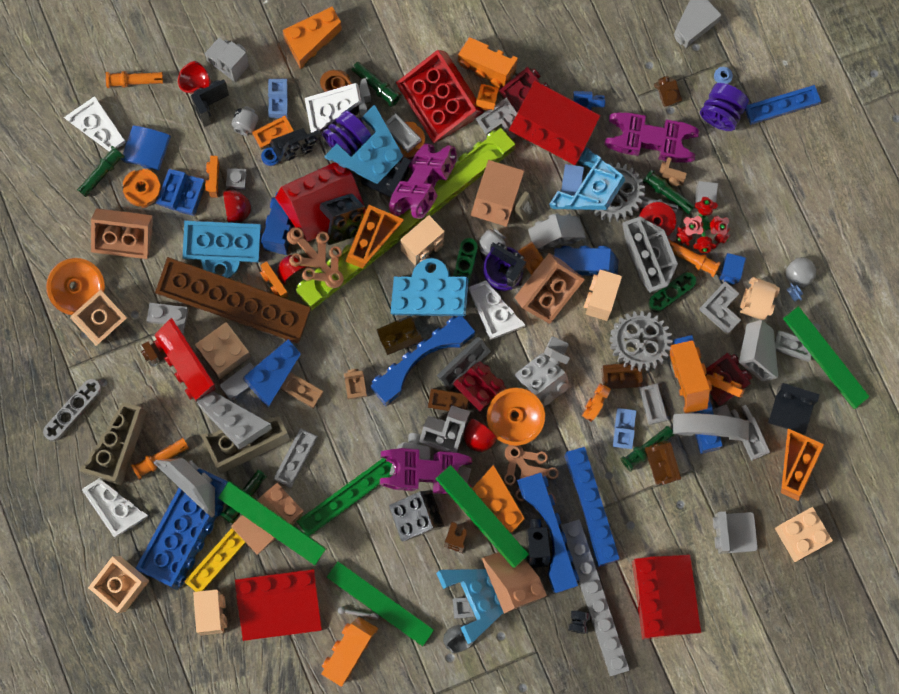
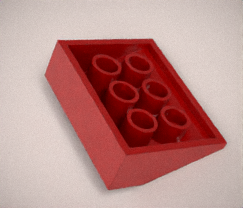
M436 50L396 82L433 143L470 124L485 112L476 106V97L445 51Z
M534 80L508 131L564 161L576 165L600 115Z
M336 162L281 186L275 197L293 225L302 230L303 238L307 242L315 240L320 232L328 233L330 220L320 210V203L352 193L364 205L351 171L348 168L339 166Z
M173 318L169 319L154 335L156 340L153 342L159 351L163 349L167 356L164 359L169 367L174 366L177 372L174 375L180 384L184 382L187 389L184 391L189 399L194 398L197 402L207 394L215 391V385Z
M690 555L654 556L634 559L632 567L642 640L701 633Z
M314 569L235 580L243 641L322 631Z

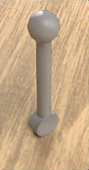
M344 607L338 608L339 614H353L378 620L379 617L378 614L363 613L348 610Z

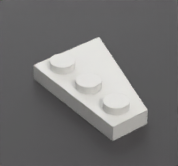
M354 83L305 98L311 132L321 131L333 123L345 110L350 111L362 103L358 84Z
M95 96L64 117L107 151L111 150L110 147L112 145L118 149L126 143Z
M487 281L468 287L489 340L525 327L523 321L514 314V311L505 304Z
M97 479L82 489L114 538L148 517L146 513L136 508L134 504L119 495L118 492L101 479Z

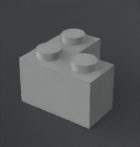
M218 38L205 52L206 60L234 82L249 67L246 49L232 41H223L221 38Z
M552 214L548 216L549 219L538 221L534 224L535 226L528 229L531 242L534 243L538 251H547L559 244L572 245L585 238L580 217L571 216V214Z
M451 406L446 421L428 415L419 443L446 452L457 453L470 411Z

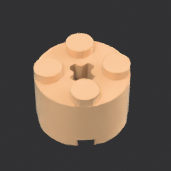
M752 277L749 281V284H752L749 289L746 288L740 305L742 310L740 313L765 320L774 311L775 305L772 303L774 298H777L780 287Z

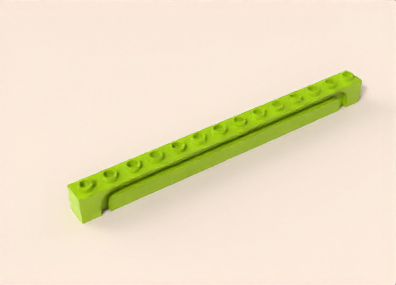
M503 129L493 130L487 135L486 140L477 142L473 146L472 151L468 154L465 152L458 158L459 161L455 163L447 180L437 181L434 189L438 196L431 209L423 218H414L411 214V209L397 216L404 219V221L363 269L345 262L351 244L344 247L341 255L338 257V271L342 273L344 278L340 287L330 288L326 285L325 281H301L297 285L296 291L307 306L312 307L311 311L397 244L428 215L432 216L479 179L484 174L488 160L499 163L513 152L515 143ZM331 258L327 261V265L329 267L331 264ZM320 268L315 270V273H323Z

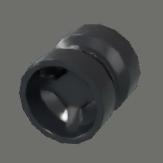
M571 611L570 617L572 621L569 624L568 631L587 634V622L590 620L591 614Z

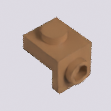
M668 157L666 163L662 162L659 171V173H662L661 178L667 179L670 185L682 186L687 173L669 168L671 158Z
M351 369L347 371L348 373H344L348 400L367 397L363 371Z

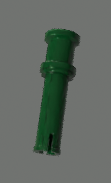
M359 61L353 65L354 67H352L351 71L361 79L366 78L367 84L376 91L378 97L385 99L390 107L398 103L402 95L390 88L389 83H383Z
M113 145L110 147L109 153L100 159L98 167L77 189L83 196L87 197L109 171L115 169L114 166L119 160L125 158Z
M652 169L644 178L643 183L650 185L655 189L656 193L663 194L689 214L695 204L668 185L667 179H662Z
M666 426L642 446L634 447L630 454L626 457H621V462L626 469L632 472L636 465L640 462H645L647 459L646 451H644L645 447L669 440L675 436L673 430Z
M257 469L242 490L253 496L267 478V475H264L262 471ZM228 506L224 512L220 513V516L233 524L240 513Z

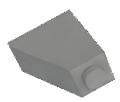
M690 0L674 33L676 41L687 48L719 23L721 14L708 0Z
M758 320L746 326L739 363L762 382L778 378L774 329L763 320Z

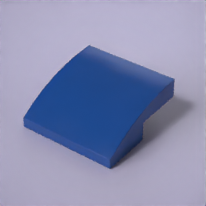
M133 125L123 152L125 158H121V160L126 163L141 165L143 168L160 170L171 136L160 131Z
M169 169L156 204L195 216L205 189L206 180L188 176L185 172Z

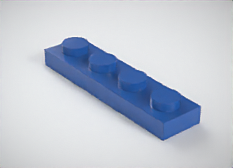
M815 85L749 104L745 112L750 125L818 105L821 103Z

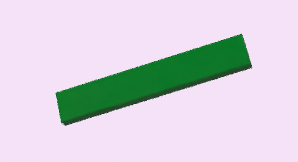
M799 306L783 318L853 409L870 397Z
M382 458L296 522L305 534L311 536L380 485V478H390L393 476L390 475L392 463Z
M451 465L435 478L513 568L529 555Z
M231 481L227 483L218 497L221 501L313 565L318 563L327 549Z
M337 562L327 575V579L422 647L433 633L434 629L340 562Z

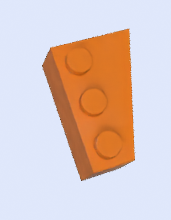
M791 429L787 430L781 493L799 501L822 453L824 444Z
M493 465L472 490L506 529L513 534L525 518Z

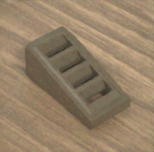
M524 192L515 206L514 219L527 224L535 212V208L529 193Z

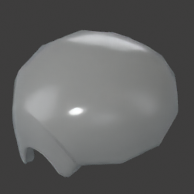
M805 257L796 258L786 268L788 282L792 283L793 286L798 285L799 288L808 286L816 277L815 265Z

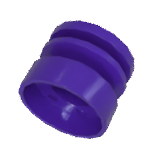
M716 83L709 93V99L705 101L704 106L701 108L700 115L713 127L724 131H733L740 121V115L744 113L749 99L736 87L725 83Z
M347 110L336 119L339 127L330 124L328 126L329 130L325 129L322 132V136L331 149L338 144L351 157L353 156L352 154L358 151L356 145L362 147L372 136L365 125Z
M507 247V251L511 252L512 254H514V252L518 253V251L514 250L513 248ZM489 252L484 263L483 273L485 281L495 290H512L513 288L507 285L506 274L504 275L503 272L499 273L501 267L509 269L511 265ZM522 275L520 276L514 288L520 283Z

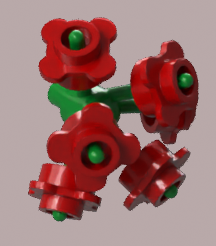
M702 197L700 202L695 203V208L698 209L700 214L693 218L686 217L684 219L686 227L682 229L678 227L676 237L682 244L685 243L689 246V242L693 239L692 234H702V237L697 239V243L693 247L698 249L700 253H708L720 243L724 244L726 241H729L730 234L728 232L730 228L727 229L729 219L727 217L720 218L715 216L712 221H709L707 216L713 213V209H717L718 204L712 202L708 197ZM708 229L711 230V233L715 235L714 240L717 242V244L712 243V239L710 237H706V231Z

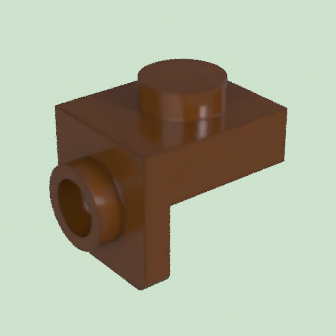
M665 76L659 78L658 82L654 83V87L658 89L664 107L682 101L675 79Z
M147 341L142 344L144 350L141 353L146 362L150 360L152 365L164 360V357L167 356L163 349L161 351L158 350L155 343L150 344Z

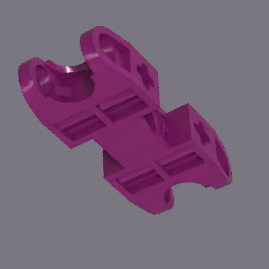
M633 113L610 114L609 122L616 124V127H619L623 134L615 136V138L605 139V146L609 149L635 156L639 155L640 148L660 151L658 160L666 161L667 157H670L671 162L689 163L695 160V153L686 149L682 145V141L698 137L699 130L696 127L684 122L666 119L664 127L661 128L645 125L646 116Z
M424 144L417 151L409 165L413 173L408 182L400 181L392 194L389 203L391 214L400 216L408 209H411L412 216L421 219L428 213L438 196L434 189L437 181L447 180L454 168L457 159V151L454 146L447 145L441 151L435 153L433 144Z
M398 448L381 451L380 458L392 463L395 471L390 478H380V485L393 490L415 491L419 489V482L433 483V493L448 494L435 478L450 465L458 473L460 466L472 464V458L460 453L439 451L434 454V460L419 459L418 449Z

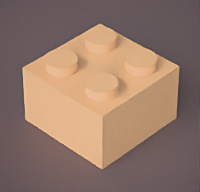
M428 215L401 239V251L416 266L421 261L429 259V255L433 251L437 252L443 247L445 231Z
M599 270L598 275L594 274L589 288L592 293L588 292L584 308H587L586 315L605 321L608 320L622 276L604 270Z
M99 290L70 317L96 346L127 319L102 290Z
M227 322L195 344L199 353L219 379L251 357L247 348Z
M813 507L775 528L794 562L833 541Z
M112 556L88 588L114 611L122 613L127 611L149 580L123 557Z
M218 590L193 592L196 633L201 636L225 633L224 628L228 627L227 616L223 614V608H226L225 596Z

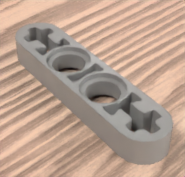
M94 379L85 381L49 421L43 430L44 436L49 441H58L100 395L101 385L98 381ZM96 384V386H95L96 391H95V392L90 391V392L88 393V391H89L88 386H89V385L94 386V385ZM84 392L85 394H87L88 397H90L89 400H87V398L81 393ZM77 398L84 399V405L81 408L74 407V401ZM64 413L71 414V420L67 423L61 421V416ZM56 421H58L60 425L64 426L63 429H61L60 427L56 429V436L51 435L49 437V429L54 430L58 426L55 423Z

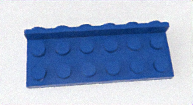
M201 468L197 471L201 475L206 473L212 479L210 483L215 487V515L213 517L209 516L183 490L178 488L135 568L175 590H178L185 583L188 570L194 566L197 553L203 549L206 536L212 532L215 519L223 511L224 502L218 497L228 481Z

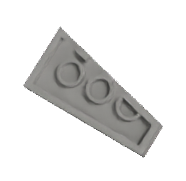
M214 391L197 401L198 406L239 450L272 429L271 424Z

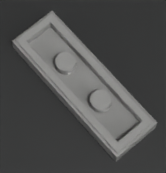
M300 428L273 480L291 489L318 436Z

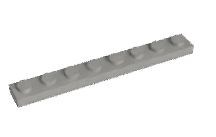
M580 519L563 524L561 529L567 539L568 551L570 550L572 563L579 576V584L588 612L591 614L590 618L609 676L627 672L629 667Z

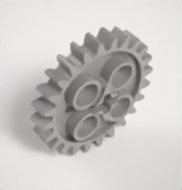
M617 163L616 167L613 168L624 176L625 182L611 204L618 202L620 205L614 207L610 204L607 210H595L596 217L601 214V219L604 220L607 216L609 222L612 221L613 217L619 222V217L621 216L624 220H626V214L633 216L632 210L639 211L638 205H643V200L641 199L645 198V193H643L645 186H642L643 179H639V173L633 174L634 168L627 170L626 164L623 168H620V163ZM626 188H630L632 190L629 193L623 192V190Z
M633 311L632 317L626 314L625 320L620 317L619 324L615 323L614 329L611 330L612 336L609 342H612L610 349H616L613 352V356L619 355L618 362L624 360V367L630 364L631 370L636 366L639 372H641L642 367L649 371L650 365L654 369H656L657 363L662 365L663 359L667 360L668 358L667 353H670L669 346L673 342L669 340L672 333H666L669 326L663 327L664 320L658 322L657 315L651 318V312L644 316L643 311L638 316L635 311ZM632 329L636 333L630 334L627 330ZM646 331H653L655 335H649ZM633 347L636 351L630 352L627 348ZM647 348H651V349H653L655 352H654V353H649V352L646 351V349H647Z

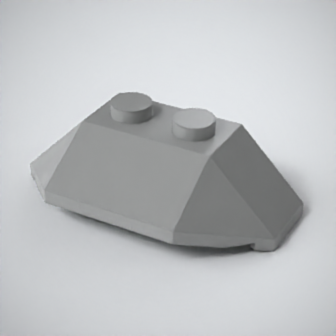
M642 217L623 222L627 248L641 282L650 293L668 287L678 263L664 229L646 221Z
M183 458L156 460L154 462L163 473L209 516L213 517L215 515V487L210 483L212 479L206 473L201 475L197 471L199 467L192 460L187 462Z

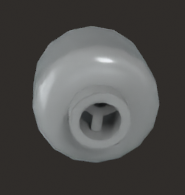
M495 228L494 230L488 229L478 241L481 246L479 250L487 256L492 242L495 244L499 242L506 246V237Z

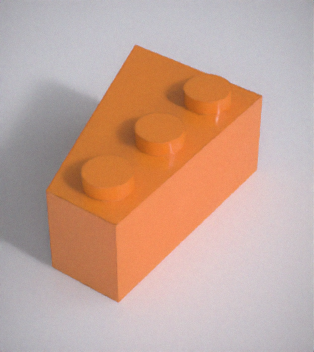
M332 6L283 30L284 39L300 69L342 30L341 21Z
M469 37L458 54L457 62H459V65L465 69H471L480 78L488 79L495 87H504L510 82L516 72L518 58L515 56L508 58L503 55V51L498 50L494 52L488 49L489 45Z
M368 205L345 262L363 269L399 228L404 219Z
M693 340L671 345L670 358L675 378H678L681 387L679 390L680 396H684L685 414L707 409L712 385L710 380L706 379L705 364L700 362L701 354L699 347H695Z
M360 616L351 624L347 623L342 631V634H344L342 640H337L332 648V651H334L332 657H327L322 665L324 668L322 675L342 687L379 628Z

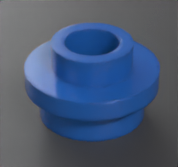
M272 147L266 148L262 152L261 159L265 165L274 166L279 162ZM269 155L274 156L272 160H269L267 157Z

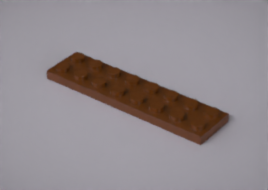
M170 257L166 259L155 291L156 294L280 338L289 339L297 344L300 343L312 308Z

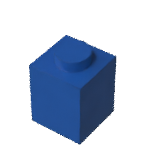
M727 253L719 279L731 285L738 284L746 258Z

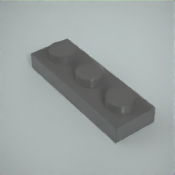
M477 336L437 377L446 389L450 391L454 387L453 383L457 378L465 374L491 351L483 340Z

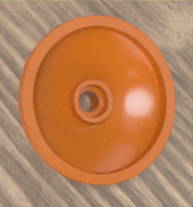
M69 258L61 261L51 270L47 279L46 289L48 298L55 308L65 314L73 315L99 290H102L104 293L105 284L102 273L93 263L82 258ZM75 282L76 287L71 289L70 284Z
M514 387L501 391L492 399L487 410L489 429L499 441L508 445L517 446L531 442L539 435L545 422V411L541 401L534 393L524 388ZM514 411L519 413L516 418L511 416Z

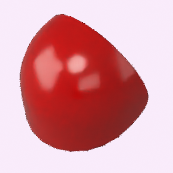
M197 61L186 64L178 76L180 90L193 94L197 89L209 87L211 84L206 69Z
M223 191L228 223L244 221L251 211V204L248 198L238 191Z
M288 255L278 265L279 279L285 285L286 280L291 275L308 266H292L289 262L292 255ZM293 258L295 262H299L297 258Z
M471 419L464 429V441L473 451H487L497 441L495 434L475 419Z

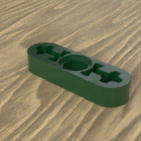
M685 272L669 283L668 287L662 288L651 296L648 302L649 309L655 313L666 309L694 288L696 277L690 272ZM684 278L687 279V280L690 278V279H691L690 286H689V284H685V285L682 287V290H683V292H682V291H681V288H680V285L684 282ZM675 288L678 294L676 297H670L667 294V290ZM664 296L665 300L661 302V307L653 305L654 299L659 301Z

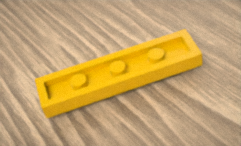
M231 528L184 582L195 592L204 591L246 542Z

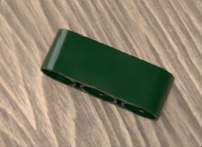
M466 238L462 241L453 277H467L469 279L468 287L478 246L477 242L472 238ZM472 246L474 250L467 252L464 250V247ZM466 263L470 268L463 270L460 268V265Z

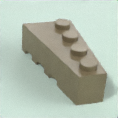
M123 402L109 423L110 426L100 437L96 448L89 454V459L85 465H82L79 471L87 476L122 486L147 412L139 406Z
M280 417L265 420L271 424L272 429L240 450L222 430L211 434H201L219 473L222 474L289 441L290 437Z

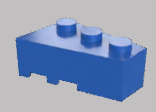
M272 197L270 203L271 211L266 219V228L262 235L261 244H263L265 251L287 255L290 244L287 240V233L294 228V225L276 198Z
M561 246V248H555L554 256L564 261L580 276L598 275L599 270L618 275L619 259L607 246H599L598 248H591L589 246H580L579 248Z
M289 339L243 377V380L267 408L301 355Z

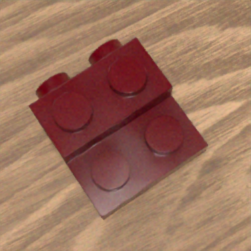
M526 67L499 91L504 98L507 97L515 111L518 112L534 80L548 88L550 86L546 82L543 84L539 80L541 75L535 68Z
M729 352L707 367L705 375L717 373L724 377L723 380L728 383L732 380L741 384L742 389L752 384L750 380L753 378L747 369L742 370L739 366V358L736 354L731 355ZM712 385L710 394L719 406H722L735 396Z
M481 361L472 366L453 383L479 411L487 407L498 393L507 389L504 386L503 380L497 378L491 372L490 367L484 365Z

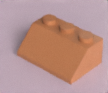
M96 208L91 218V252L148 259L153 215Z
M548 253L517 293L515 299L523 309L550 324L585 279L564 261Z

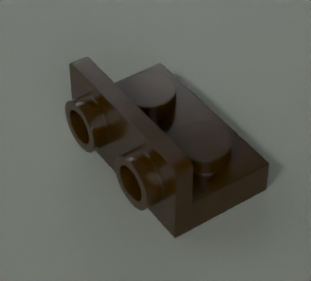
M411 315L376 330L387 355L423 341Z

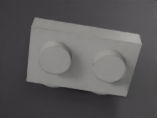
M544 353L537 356L515 374L516 379L539 398L543 407L550 404L571 387L566 373L557 364L549 361L550 358Z
M725 511L717 512L714 515L713 528L716 529L717 535L715 537V548L718 549V554L754 552L757 550L753 513L726 514Z

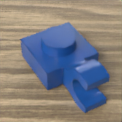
M574 91L573 101L589 110H592V107H605L604 95L593 97V93L588 91Z

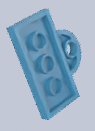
M184 221L182 259L201 260L203 269L215 273V268L218 265H223L226 271L221 276L230 278L238 271L240 262L259 263L261 224Z
M434 258L425 259L416 265L412 277H394L391 314L407 316H466L469 279L467 277H450L449 269L443 262ZM431 264H435L436 270L433 273H428V267Z

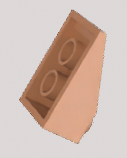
M488 160L470 216L507 227L524 170Z
M278 483L258 499L259 502L292 525L303 514V510ZM243 515L231 525L235 532L257 555L276 540V538Z
M500 552L482 558L504 614L537 602L547 596L539 576L526 559L513 568Z

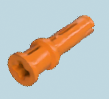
M125 71L121 73L106 72V87L122 86L126 88L128 85L163 84V72L127 74Z
M670 239L668 240L674 255L696 265L695 268L697 270L702 269L710 273L711 277L714 278L721 262H715L707 258L705 254L699 255Z
M181 438L153 456L147 455L143 461L136 465L132 464L131 467L138 479L141 480L145 474L158 469L154 464L156 460L171 459L189 449L184 438Z

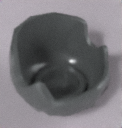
M454 625L444 634L443 643L452 653L462 652L474 643H467L461 627L464 625Z

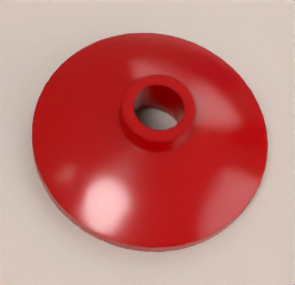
M662 202L648 204L639 215V217L655 224L654 218L659 217L661 223L656 226L664 229L667 237L676 227L675 212L669 205Z

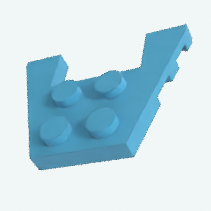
M373 105L361 119L375 133L352 157L336 144L325 155V158L378 184L400 161L403 154L376 106Z
M585 147L578 162L580 165L591 168L574 196L557 191L549 203L552 209L607 210L625 182V178L611 165L606 164L601 157L592 153L588 147Z
M486 569L440 570L436 573L443 589L461 583L477 621L461 627L468 644L474 642L504 613Z

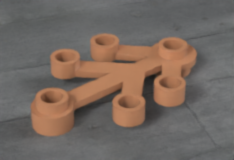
M296 227L292 228L287 233V240L291 244H299L310 258H303L300 254L295 253L289 259L290 264L295 267L301 265L320 268L323 273H315L312 268L305 269L302 273L303 279L306 281H325L326 285L330 288L340 287L344 281L342 273L338 271V257L342 253L341 249L338 246H333L329 250V256L331 257L329 267L325 263L326 242L329 240L328 234L320 232L316 236L318 243V252H316L303 238L302 230ZM320 236H323L325 241L321 240ZM293 258H297L299 262H295ZM306 272H309L311 274V277H308L306 275Z
M508 445L506 447L505 457L509 464L507 474L504 477V483L507 486L514 485L516 481L514 476L516 463L521 469L520 479L537 473H542V476L545 475L550 480H555L558 477L559 471L554 467L549 469L527 465L524 459L535 460L539 464H544L548 458L545 452H527L520 445ZM517 450L518 455L512 456L511 451ZM539 455H544V456H545V460H544V461H540V460L538 459V456H539ZM551 470L556 472L555 477L549 475ZM511 476L513 478V482L508 483L506 481V478ZM518 487V491L515 494V498L517 501L523 502L525 500L520 499L517 496V494L521 492L520 488ZM552 494L553 499H554V502L556 503V498H555V496Z

